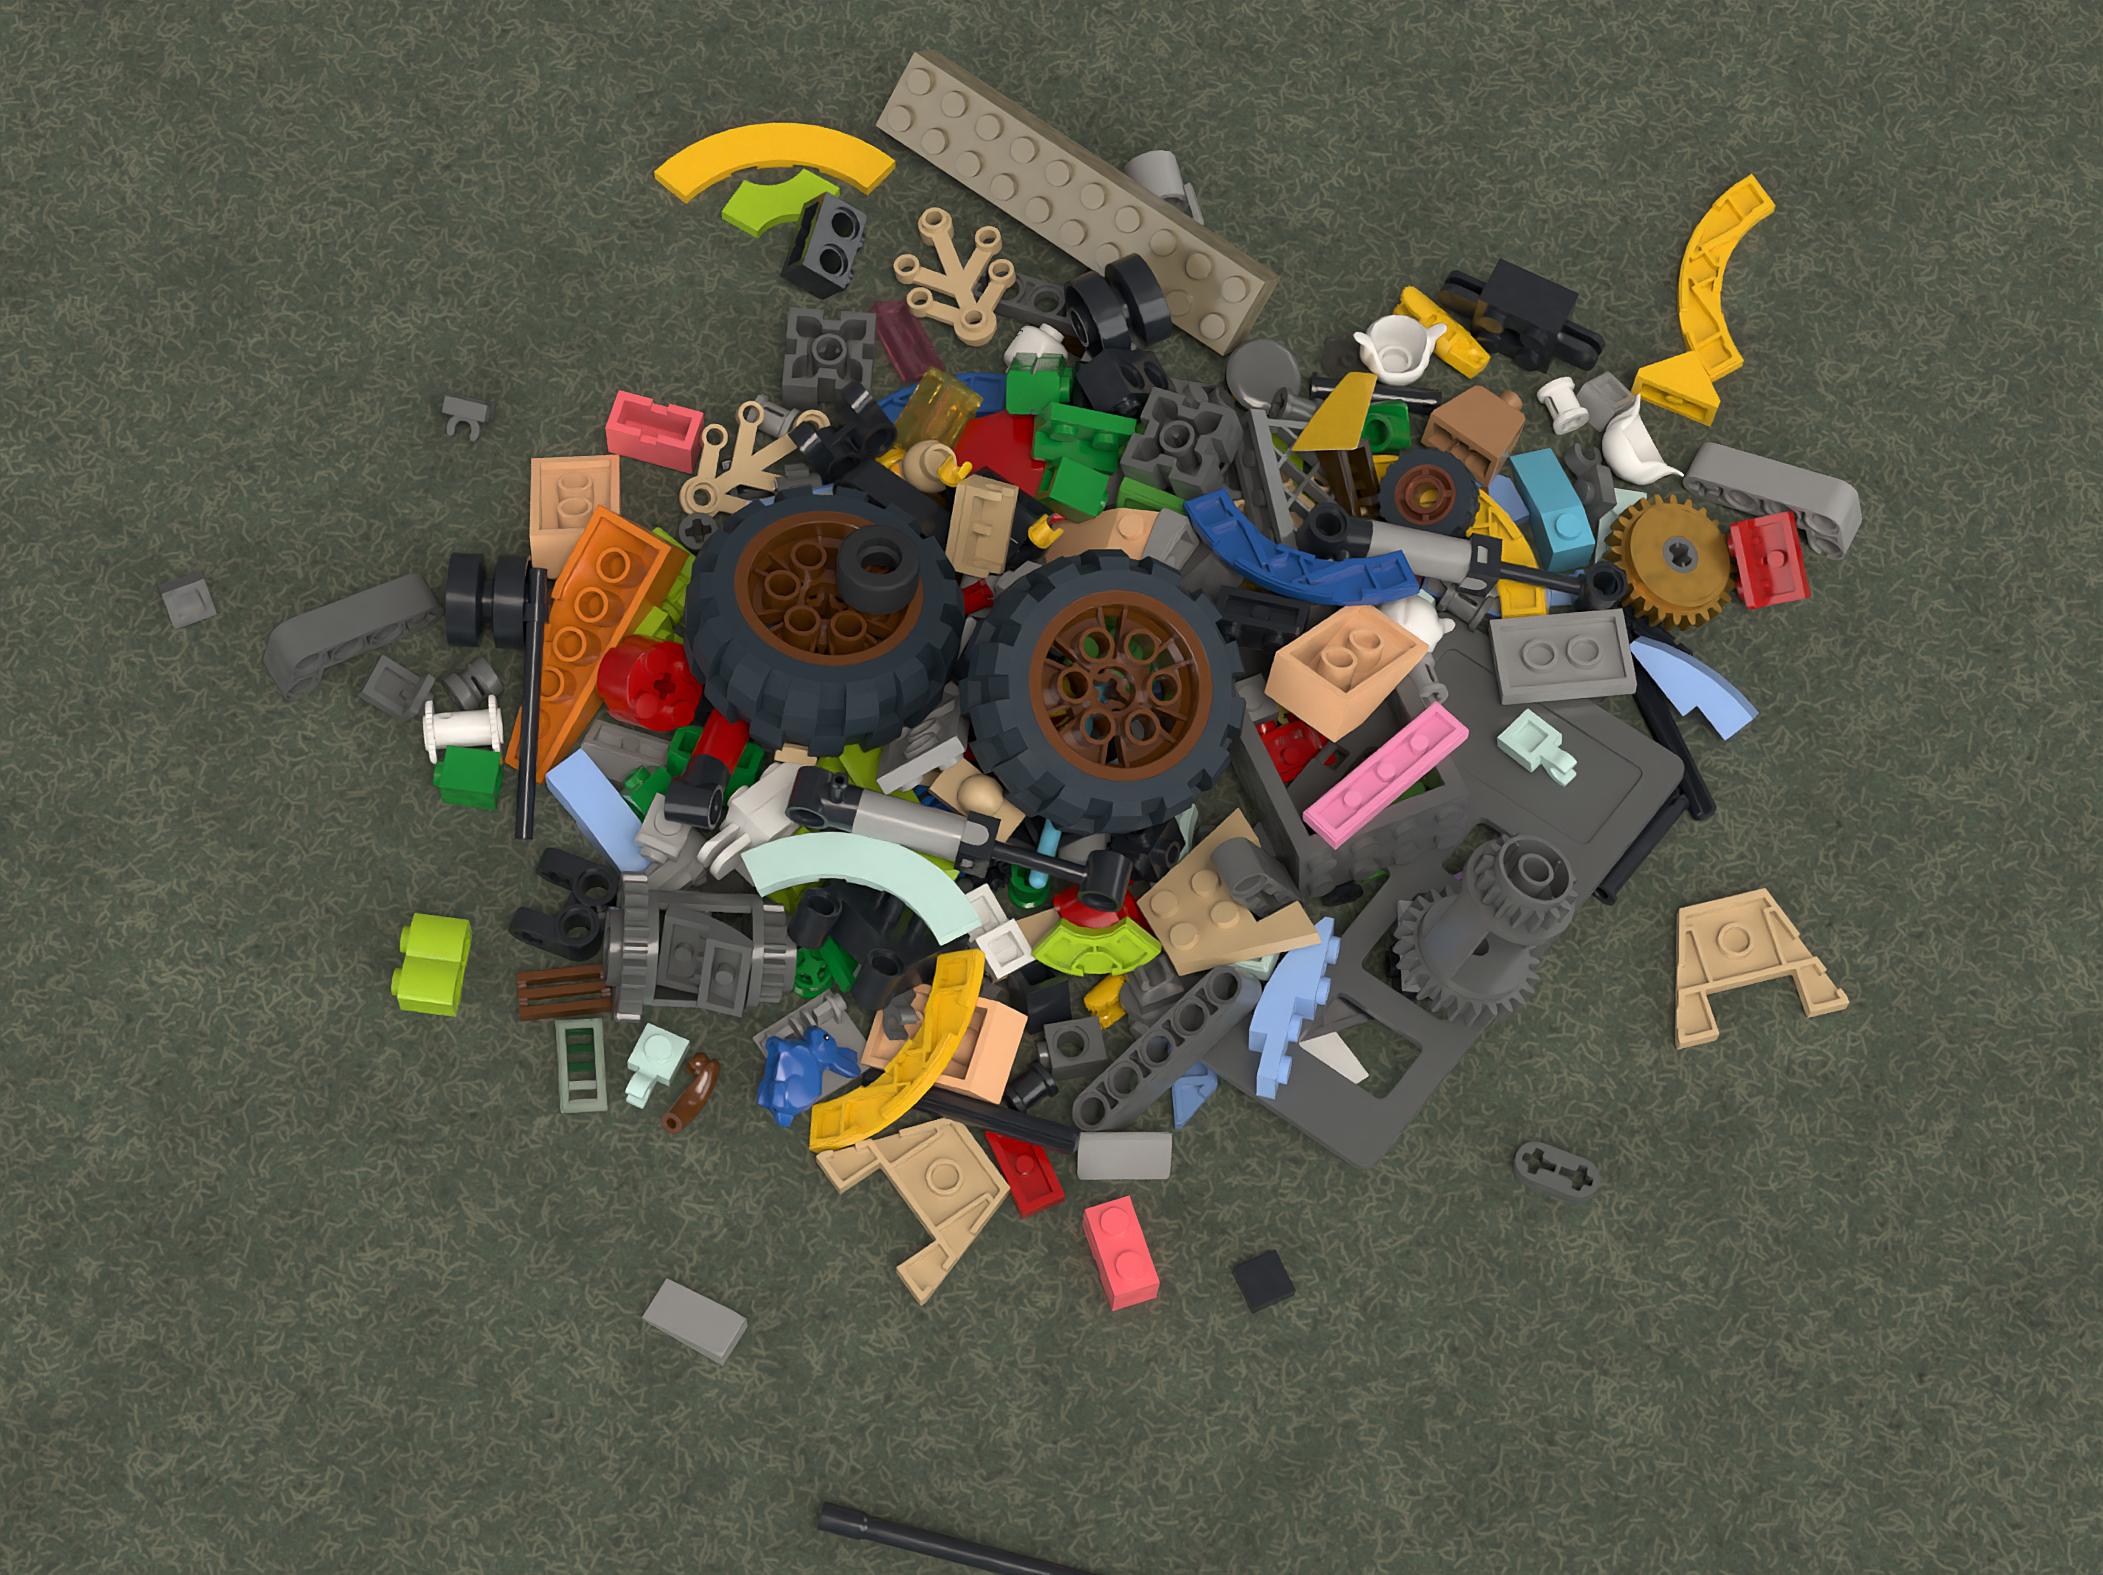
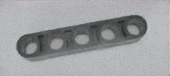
M1220 965L1208 972L1078 1095L1072 1107V1118L1075 1124L1081 1130L1087 1132H1123L1255 1008L1262 994L1258 978L1250 972L1229 965ZM1237 979V992L1232 998H1229V985ZM1203 1011L1204 1022L1202 1026L1198 1030H1196V1017L1199 1014V1012ZM1168 1042H1170V1055L1165 1061H1163V1048ZM1137 1073L1138 1083L1131 1092L1129 1089L1130 1079ZM1104 1104L1105 1114L1101 1122L1098 1123L1097 1111Z

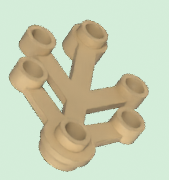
M929 208L918 221L920 236L926 245L935 247L946 275L921 267L918 259L911 254L899 256L894 262L897 280L903 284L914 283L923 286L915 288L908 293L907 304L909 311L915 317L927 316L954 326L957 337L967 345H984L992 339L997 329V320L993 311L1006 288L1011 287L1016 280L1014 266L1006 259H998L992 262L988 269L990 283L976 303L972 291L992 256L997 254L1002 248L1000 232L992 226L982 227L976 232L975 242L977 247L963 270L951 241L954 236L951 216L940 208ZM940 222L937 225H930L931 223ZM989 238L995 239V241L990 244L982 243L984 240ZM908 266L914 267L909 272L901 271L903 268ZM999 272H1008V274L1004 277L996 276V274ZM928 289L954 297L959 308L933 301L932 293ZM921 299L927 301L923 305L914 304L916 301ZM974 321H980L978 324L975 325L970 324Z
M747 401L736 410L735 418L739 428L730 470L715 478L719 451L728 441L727 431L719 424H710L700 432L699 442L703 449L697 476L687 480L679 494L680 505L687 515L705 513L713 517L719 511L734 514L745 507L748 500L725 493L739 484L774 493V477L783 476L761 470L792 452L797 446L785 434L752 455L757 427L764 419V410L759 403ZM749 407L755 410L757 419L754 423H749L744 419L743 410ZM808 410L802 413L793 423L794 429L803 421L814 424L816 431L830 426L827 416L818 410ZM709 430H715L719 433L721 437L719 445H711L707 441L706 435ZM701 490L707 494L708 502L705 506L695 503L693 498L695 491Z

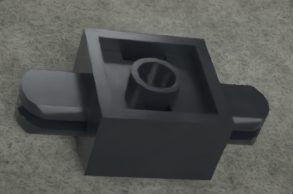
M1501 258L1487 283L1459 270H1454L1449 273L1445 280V285H1443L1438 293V300L1443 307L1473 320L1470 335L1487 353L1502 354L1513 359L1520 368L1527 371L1537 370L1547 374L1554 358H1558L1584 371H1589L1595 367L1598 356L1605 348V340L1600 334L1571 321L1579 293Z

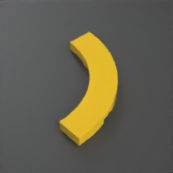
M765 123L726 130L700 140L667 160L654 171L655 180L686 204L700 192L725 178L731 177V173L755 166H757V169L773 167L793 168V164L817 168L820 173L838 178L868 196L896 168V161L878 148L840 131L799 123Z
M1752 174L1734 184L1714 202L1712 208L1696 226L1686 247L1679 270L1677 313L1680 331L1687 352L1696 350L1711 383L1742 367L1744 362L1731 339L1724 314L1721 312L1720 292L1726 263L1741 238L1760 220L1773 213L1776 207Z
M1372 455L1379 483L1381 478L1385 477L1388 466L1391 463L1394 464L1399 456ZM1479 488L1480 496H1478V502L1480 503V510L1476 513V521L1473 527L1470 526L1465 532L1466 536L1469 538L1472 533L1501 538L1503 539L1501 561L1539 569L1533 551L1520 529L1508 513ZM1431 489L1426 491L1421 496L1420 507L1428 508L1434 505L1438 499V490ZM1499 579L1496 583L1501 603L1502 619L1549 615L1545 588Z
M975 948L944 953L937 957L932 989L923 1011L925 1018L914 1039L908 1038L896 1056L884 1067L885 1073L867 1087L861 1085L841 1097L812 1105L809 1150L815 1153L831 1149L833 1151L839 1150L878 1133L901 1117L931 1088L947 1067L969 1026L980 992L986 953Z

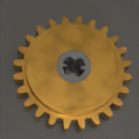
M1655 494L1648 501L1643 497L1621 512L1619 518L1610 525V529L1613 532L1604 539V542L1611 548L1602 554V558L1617 565L1626 575L1628 588L1621 604L1623 607L1630 604L1635 609L1634 617L1638 619L1642 615L1648 616L1649 626L1654 627L1659 622H1663L1665 631L1670 632L1676 626H1679L1680 630L1685 632L1692 626L1699 628L1709 620H1712L1722 612V607L1731 601L1732 598L1728 593L1735 589L1737 585L1730 577L1738 572V567L1730 564L1732 556L1726 545L1728 534L1720 533L1717 528L1720 522L1717 519L1711 521L1707 518V510L1704 507L1699 511L1693 509L1692 500L1690 499L1685 500L1682 504H1677L1676 495L1673 494L1664 501L1659 494Z

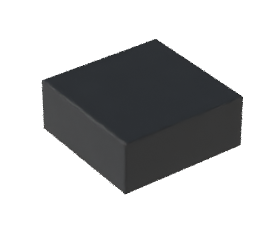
M1276 1249L1238 1265L1232 1270V1274L1252 1314L1295 1295L1296 1290Z

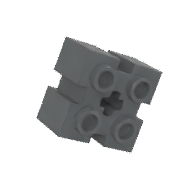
M789 307L786 335L787 354H785L782 381L783 408L787 410L796 408L802 411L818 410L819 402L835 403V413H841L848 404L839 391L855 378L872 396L876 347V313L841 311V320L824 319V310Z
M1153 387L1140 416L1145 432L1143 435L1132 434L1120 461L1125 477L1165 491L1166 487L1173 488L1176 497L1187 501L1219 490L1224 481L1219 464L1220 462L1232 463L1244 435L1235 410L1203 400L1198 410L1190 407L1185 395Z

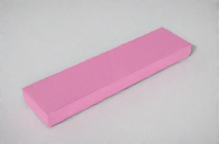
M1435 701L1303 812V821L1336 850L1468 738L1469 730L1441 704Z

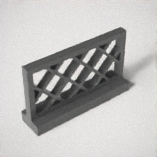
M1250 408L1239 419L1244 435L1234 456L1248 519L1258 528V532L1276 544L1282 543L1298 550L1295 540L1298 528L1292 524L1289 508L1303 520L1311 510L1297 498L1302 490L1306 491L1318 503L1332 502L1337 505L1339 504L1332 489L1331 494L1328 495L1311 480L1316 471L1327 480L1318 455L1314 451H1295L1311 466L1307 474L1302 472L1288 459L1293 452L1291 450L1309 422L1267 418L1265 410ZM1271 433H1275L1289 446L1284 453L1273 445ZM1279 469L1283 470L1298 484L1293 492L1283 485ZM1318 528L1322 534L1329 536L1323 529Z

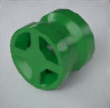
M803 947L797 949L793 992L801 998L812 1000L826 990H831L834 977L819 950ZM803 975L810 977L811 981L803 977Z

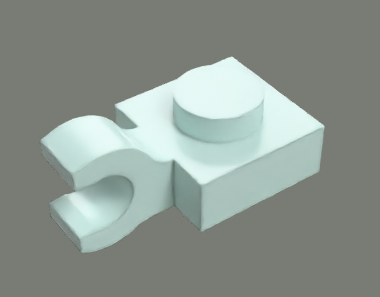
M1526 709L1497 737V746L1531 773L1541 764L1549 776L1563 787L1576 776V772L1572 768L1577 764V761L1570 754L1558 748L1562 744V734L1529 709Z
M647 1023L627 1061L628 1069L636 1073L626 1088L625 1093L629 1094L626 1102L643 1109L657 1081L670 1087L690 1048V1041Z

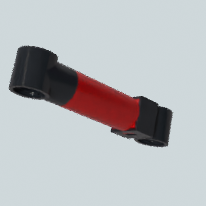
M715 707L713 708L681 777L675 776L670 781L664 802L665 820L697 827L702 833L714 830L721 815L723 794L751 737L749 734L750 724L740 719L732 725Z

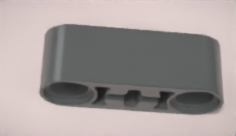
M1235 837L1229 839L1212 852L1211 861L1231 897L1262 919L1296 901L1300 903L1303 909L1305 908V901L1286 867L1247 838Z

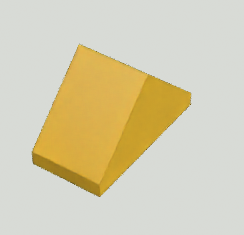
M1696 350L1639 368L1631 390L1634 396L1640 394L1641 399L1709 427L1720 404V399Z

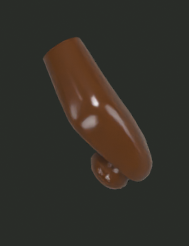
M698 1052L686 1065L687 1072L695 1078L662 1116L661 1124L668 1133L678 1134L700 1114L708 1102L721 1069L720 1063L716 1058L711 1061L705 1053Z

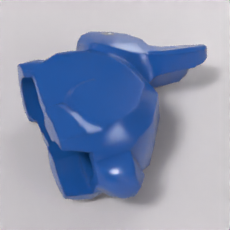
M816 1025L809 1026L803 1032L802 1039L795 1037L785 1039L772 1036L767 1039L765 1045L768 1056L764 1079L760 1081L757 1091V1102L772 1112L779 1126L788 1128L793 1121L794 1115L810 1109L822 1095L823 1071L830 1070L846 1078H855L861 1074V1069L857 1065V1052L849 1048L837 1047L835 1039L824 1029Z

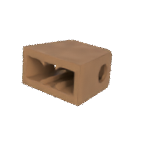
M1475 385L1431 413L1421 443L1428 448L1434 447L1442 452L1446 450L1452 453L1472 472L1478 482L1488 487L1514 450L1526 422L1524 414L1520 412L1522 401L1512 391L1505 390L1499 396H1496L1483 386Z

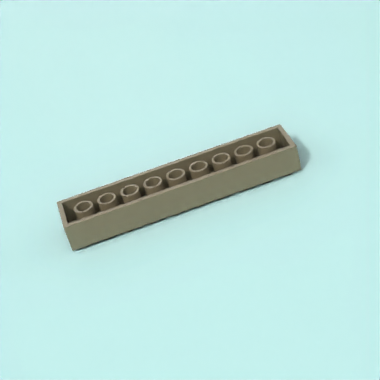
M935 49L913 53L875 125L1092 270L1098 272L1104 278L1105 266L1108 263L1132 253L1139 254L1146 261L1161 287L1172 323L1222 356L1232 353L1235 348L1244 343L1281 279L1279 275Z

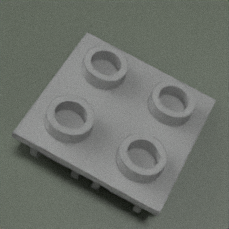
M830 989L752 1037L767 1059L768 1051L765 1049L768 1038L778 1036L785 1039L794 1037L802 1039L803 1032L809 1026L816 1025L824 1029L835 1039L837 1047L849 1048L857 1052V1065L861 1069L860 1075L872 1068L860 1063L867 1041L845 1012L847 1006L839 993L833 995ZM830 1070L823 1071L822 1095L814 1104L857 1077L846 1078Z

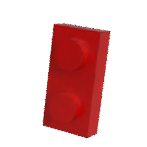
M985 1131L984 1138L1002 1177L1010 1186V1195L1022 1219L1065 1202V1194L1042 1147Z

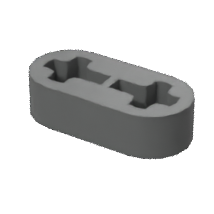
M1532 1141L1525 1143L1519 1148L1513 1159V1173L1520 1183L1569 1203H1586L1593 1198L1600 1185L1601 1177L1594 1163L1543 1142ZM1533 1154L1541 1157L1540 1165L1554 1172L1539 1168L1536 1174H1532L1527 1171L1528 1163L1522 1161V1159L1530 1160ZM1576 1171H1580L1585 1174L1584 1181L1590 1184V1186L1583 1185L1580 1191L1571 1188L1572 1180L1559 1175V1173L1573 1177Z

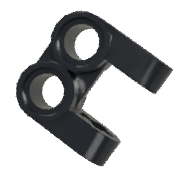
M857 378L839 391L848 405L838 417L837 428L835 426H827L814 432L803 421L787 434L828 485L835 483L863 461L864 458L876 459L883 456L894 446L897 440L898 432L896 427Z
M545 848L536 867V873L552 884L571 890V894L565 907L560 910L556 918L533 909L518 908L508 931L513 937L528 945L571 961H587L596 956L601 949L608 906H616L617 877L605 865L592 862L560 849ZM595 887H601L608 891L601 899L595 900L585 896L588 890ZM576 927H584L590 931L583 939L576 940L567 936L569 931Z

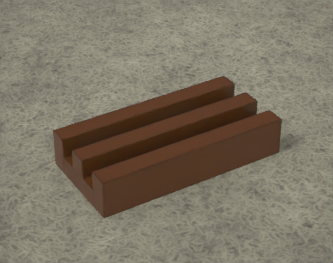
M603 963L516 973L521 1022L613 1012L611 986L604 985ZM600 978L601 980L596 982L527 989V986L588 980ZM602 993L601 999L529 1006L528 1003L531 1000Z

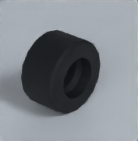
M883 524L867 525L852 531L842 541L837 554V589L844 601L856 610L872 615L891 614L903 609L914 598L919 585L921 566L919 548L909 535L895 527ZM870 565H882L893 571L888 574H874L863 568Z

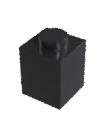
M1036 959L1008 974L1011 1008L1028 1016L1025 1029L1030 1035L1043 1031V1026L1046 1024L1072 1020L1069 981L1064 972L1053 969Z

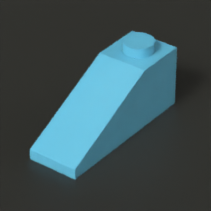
M1546 448L1510 456L1508 461L1520 497L1530 513L1528 521L1544 569L1551 572H1560L1587 566L1596 543L1583 504L1552 449Z

